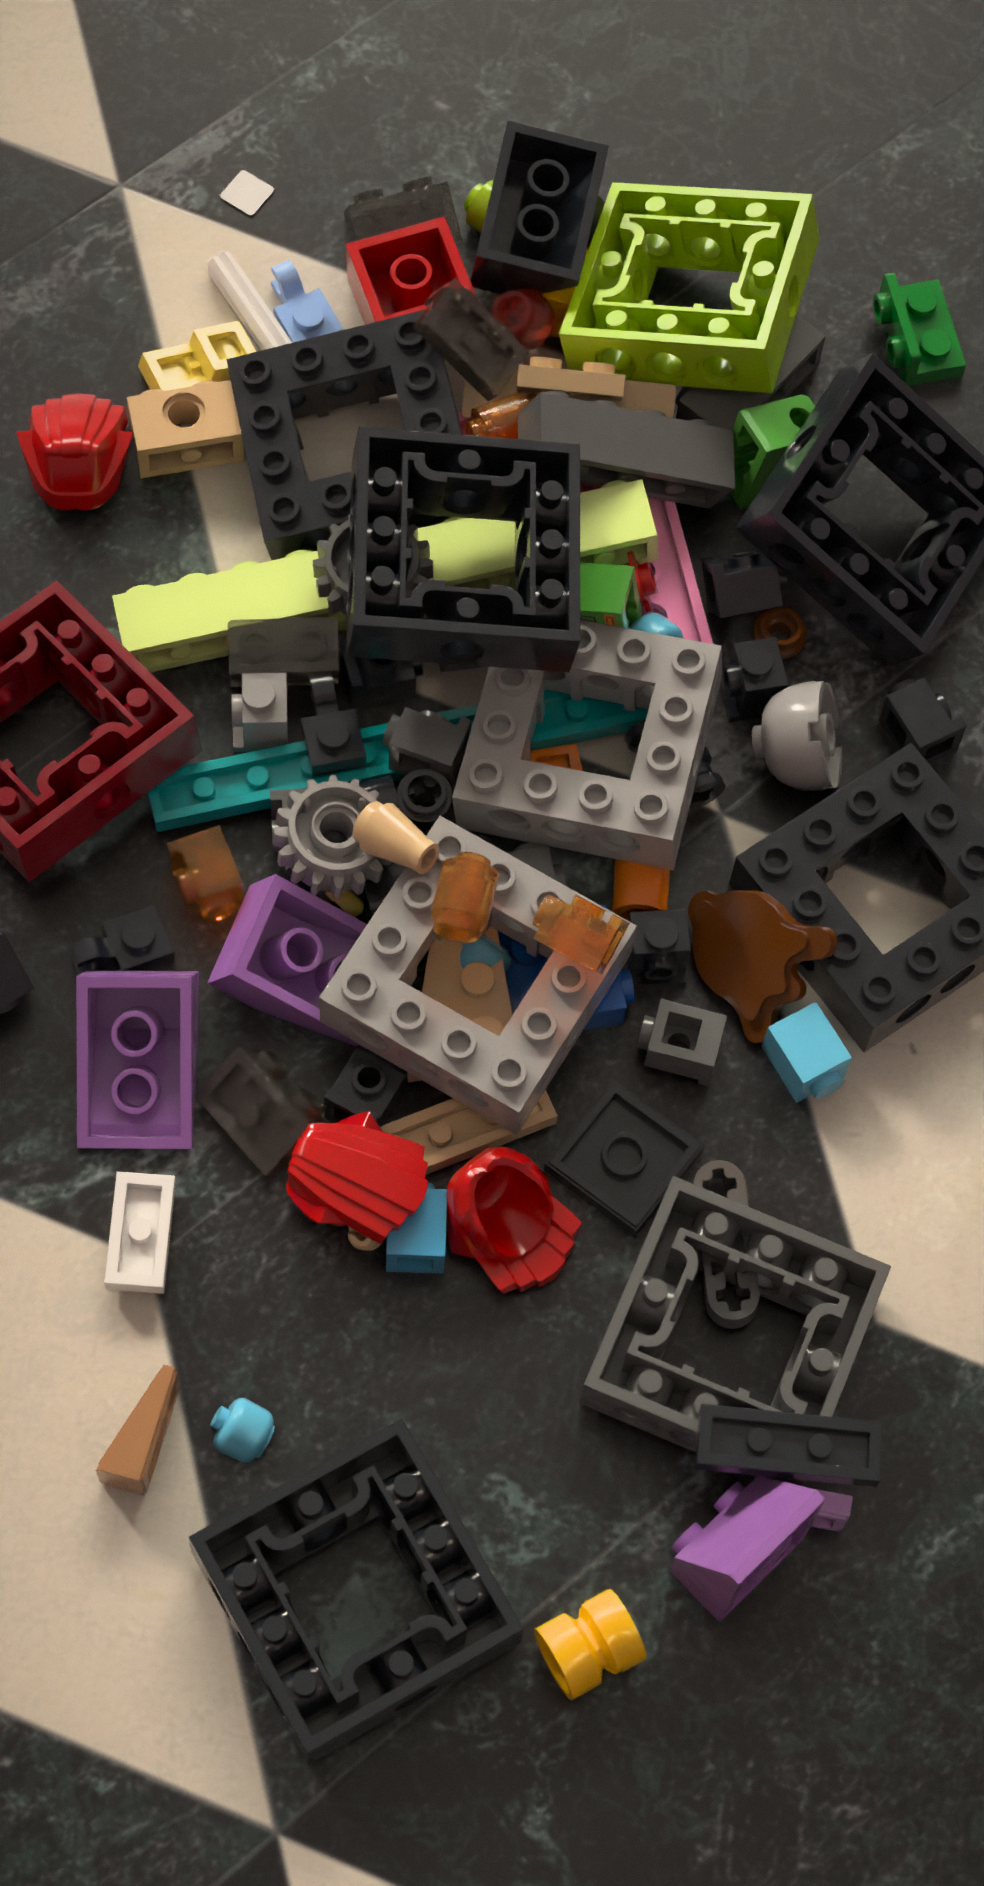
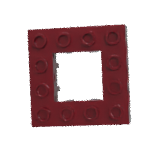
M57 580L0 621V723L58 681L101 726L89 733L91 739L59 763L53 760L40 771L37 778V788L40 794L38 797L17 777L14 765L8 759H5L3 762L0 760V853L28 882H31L203 751L194 715Z

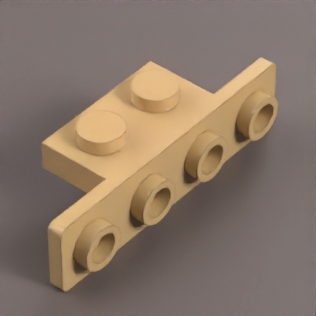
M530 357V366L519 365L518 369L470 364L465 370L461 413L467 419L507 423L511 421V423L518 424V413L540 392L561 391L568 394L570 398L589 402L599 400L611 401L620 408L635 411L658 410L663 412L666 417L673 418L676 397V387L674 385L625 380L626 375L615 374V365L584 362L583 371L561 369L562 360Z

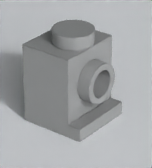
M286 673L242 674V694H232L233 752H252L288 744Z

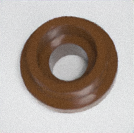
M775 607L765 611L757 618L753 628V640L772 637L770 634L775 631L783 632L788 637L786 640L777 639L782 659H788L797 655L804 647L807 637L806 626L794 610L787 607Z

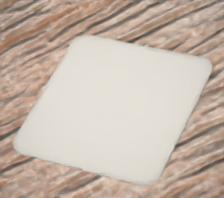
M242 170L225 188L220 197L246 214L253 215L273 193L274 188L249 172Z

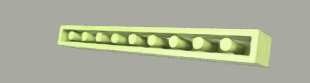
M642 479L631 482L624 480L611 481L599 489L580 493V563L622 565L629 562L627 552L630 551L634 552L640 564L658 561V535ZM450 517L443 523L418 528V541L428 540L430 545L429 559L433 560V578L428 580L445 581V586L489 589L490 585L494 584L514 589L515 522ZM297 550L289 553L284 558L263 563L254 561L243 562L234 566L231 570L208 575L193 573L182 577L177 582L158 586L138 585L130 588L126 593L112 596L122 645L150 673L346 630L347 616L341 611L332 614L328 609V597L319 598L316 588L317 578H314L313 560L318 559V551L312 552L310 550Z

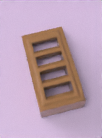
M162 1366L99 1461L96 1473L100 1483L141 1495L148 1491L180 1390L179 1377L175 1367Z

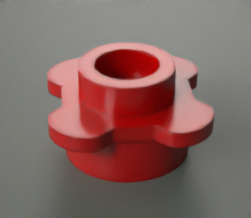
M633 551L627 552L629 562L622 565L634 567L640 603L644 604L646 612H650L653 609L649 596L658 593L653 571L649 562L640 564Z

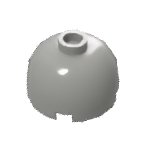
M810 681L788 686L769 700L762 714V725L753 726L752 745L756 758H765L769 772L783 785L795 790L820 791L827 788H837L840 784L843 755L842 746L835 747L834 729H840L841 727L836 699L831 685L828 682L824 683V681Z

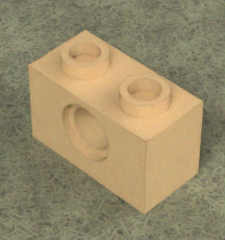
M231 380L221 382L201 381L191 387L166 391L151 389L144 391L140 395L127 397L131 432H133L132 438L140 478L244 461L243 438ZM183 422H189L194 424L189 427L176 426L177 424Z

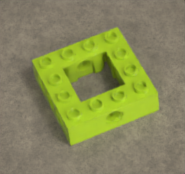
M612 182L582 267L579 284L574 289L559 332L567 369L583 371L584 362L607 363L615 365V374L626 375L625 380L685 387L773 393L820 240L813 194ZM658 267L741 273L738 283L732 282L730 288L732 310L705 308L704 304H694L693 307L654 305L653 301L647 299Z

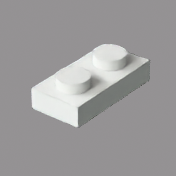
M117 1172L104 1281L106 1290L164 1294L176 1187L175 1176Z

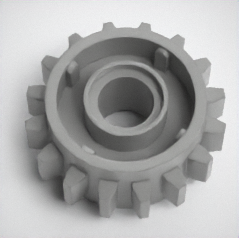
M330 775L329 781L319 784L313 779L308 780L306 790L302 794L293 790L288 794V808H279L275 824L279 828L274 829L272 843L273 846L282 848L279 850L277 863L279 867L289 866L291 868L290 881L296 884L302 881L310 886V893L316 895L319 891L331 892L334 899H340L341 892L352 889L357 895L363 893L365 881L368 879L375 883L381 880L384 870L382 865L390 866L391 862L363 853L359 843L353 839L352 834L355 821L361 811L368 804L378 800L379 793L376 790L367 792L359 787V780L353 779L348 783L338 781L336 775ZM338 831L344 834L348 840L342 843H333L325 839L322 833Z

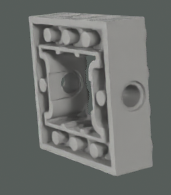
M581 620V641L569 673L489 667L452 796L456 825L469 831L674 870L722 680V646ZM543 689L571 694V699L582 701L583 697L624 704V709L635 711L636 707L648 709L630 780L532 761L530 746L537 723L543 722L545 715Z
M439 816L426 835L430 840L439 845L440 852L437 861L425 874H419L413 869L405 867L319 996L320 1022L517 1135L633 952L637 926L453 822ZM450 903L478 917L477 924L483 926L486 930L491 926L527 946L526 952L535 958L538 953L548 958L499 1036L411 987L417 977V966L435 938L441 941L448 929Z

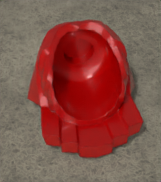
M80 393L63 395L59 399H46V404L32 406L29 430L16 431L32 485L44 502L52 508L59 510H73L77 508L78 510L88 511L99 508L112 497L120 486L121 475L133 432L124 431L129 422L125 406L112 405L110 399H97L96 395Z
M370 1111L358 1113L337 1123H310L303 1131L302 1136L298 1138L292 1151L286 1191L298 1209L310 1221L317 1224H330L334 1227H344L347 1225L381 1244L391 1230L398 1231L405 1219L414 1215L425 1198L428 1180L425 1179L428 1162L423 1161L425 1147L413 1141L382 1132Z
M494 1146L487 1148L459 1169L452 1176L447 1186V1232L451 1253L476 1258L503 1294L514 1289L523 1292L534 1285L540 1288L555 1280L564 1269L566 1258L575 1247L574 1239L580 1232L583 1222L552 1195L547 1175L530 1157L507 1147Z

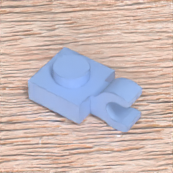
M290 260L271 267V271L276 280L271 281V286L282 303L274 307V316L292 343L343 330L320 288L307 294L305 293L299 274Z

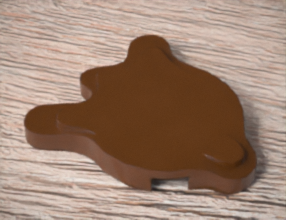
M735 890L723 894L715 891H701L695 894L689 903L688 916L692 925V952L696 968L702 980L714 993L726 999L734 1007L740 1016L746 1038L753 1043H763L767 1028L778 1022L779 1009L786 1004L801 1000L806 995V984L798 974V965L802 961L818 960L832 956L837 947L835 932L828 927L808 926L799 923L790 915L783 904L771 895L758 890Z

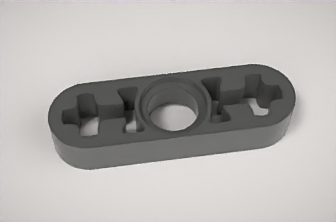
M714 1160L704 1164L697 1171L694 1185L707 1190L711 1187L712 1179L722 1178L724 1187H734V1189L728 1190L726 1198L749 1207L745 1178L736 1165L724 1160ZM741 1233L743 1247L740 1252L744 1253L751 1235L747 1236ZM701 1250L702 1279L708 1315L716 1324L724 1328L736 1329L747 1325L756 1315L760 1298L757 1273L752 1271L740 1273L736 1271V1293L738 1296L747 1297L748 1299L741 1301L739 1311H729L727 1302L717 1301V1299L724 1297L726 1288L725 1272L713 1275L711 1270L712 1265L719 1264L720 1261L712 1254Z

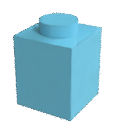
M817 1002L769 1026L761 1047L796 1103L812 1094L815 1099H821L839 1089L845 1082L843 1078L852 1059Z

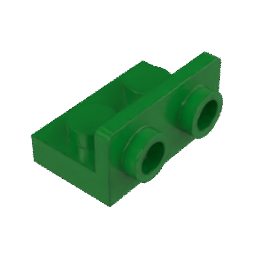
M894 272L883 274L879 293L873 296V311L877 324L885 325L888 335L886 351L890 366L898 368L901 379L908 386L962 377L966 368V362L939 279L899 286Z

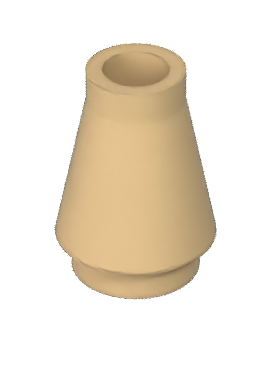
M375 801L368 804L357 817L353 827V839L359 843L363 853L411 868L419 874L428 872L439 856V845L425 836L393 803L382 804Z

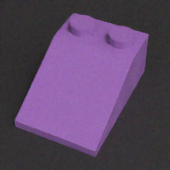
M274 874L249 886L207 984L256 1010L357 1047L360 1044L320 1022L319 996L367 924Z
M85 971L76 976L77 1148L192 1149L199 1036V971Z
M759 1475L746 1488L738 1481L715 1503L713 1507L719 1514L704 1529L695 1522L672 1545L671 1548L677 1555L674 1557L669 1571L721 1622L803 1541L826 1498L818 1490Z

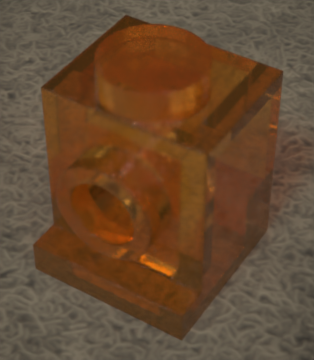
M220 825L167 843L169 867L172 874L176 875L182 896L186 904L196 902L202 919L207 921L221 920L230 916L236 911L237 907L241 906L244 900L243 882Z
M548 894L534 917L533 925L539 929L533 939L603 975L630 923L612 914L607 924L602 922L601 919L606 910L576 894L570 904Z

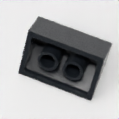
M507 121L470 279L473 288L521 299L578 286L608 153V145Z

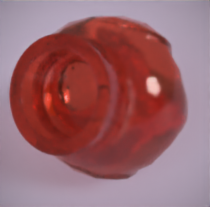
M523 288L505 292L496 299L490 314L489 325L493 337L502 347L512 351H529L544 344L546 338L555 327L556 315L548 299L539 291Z

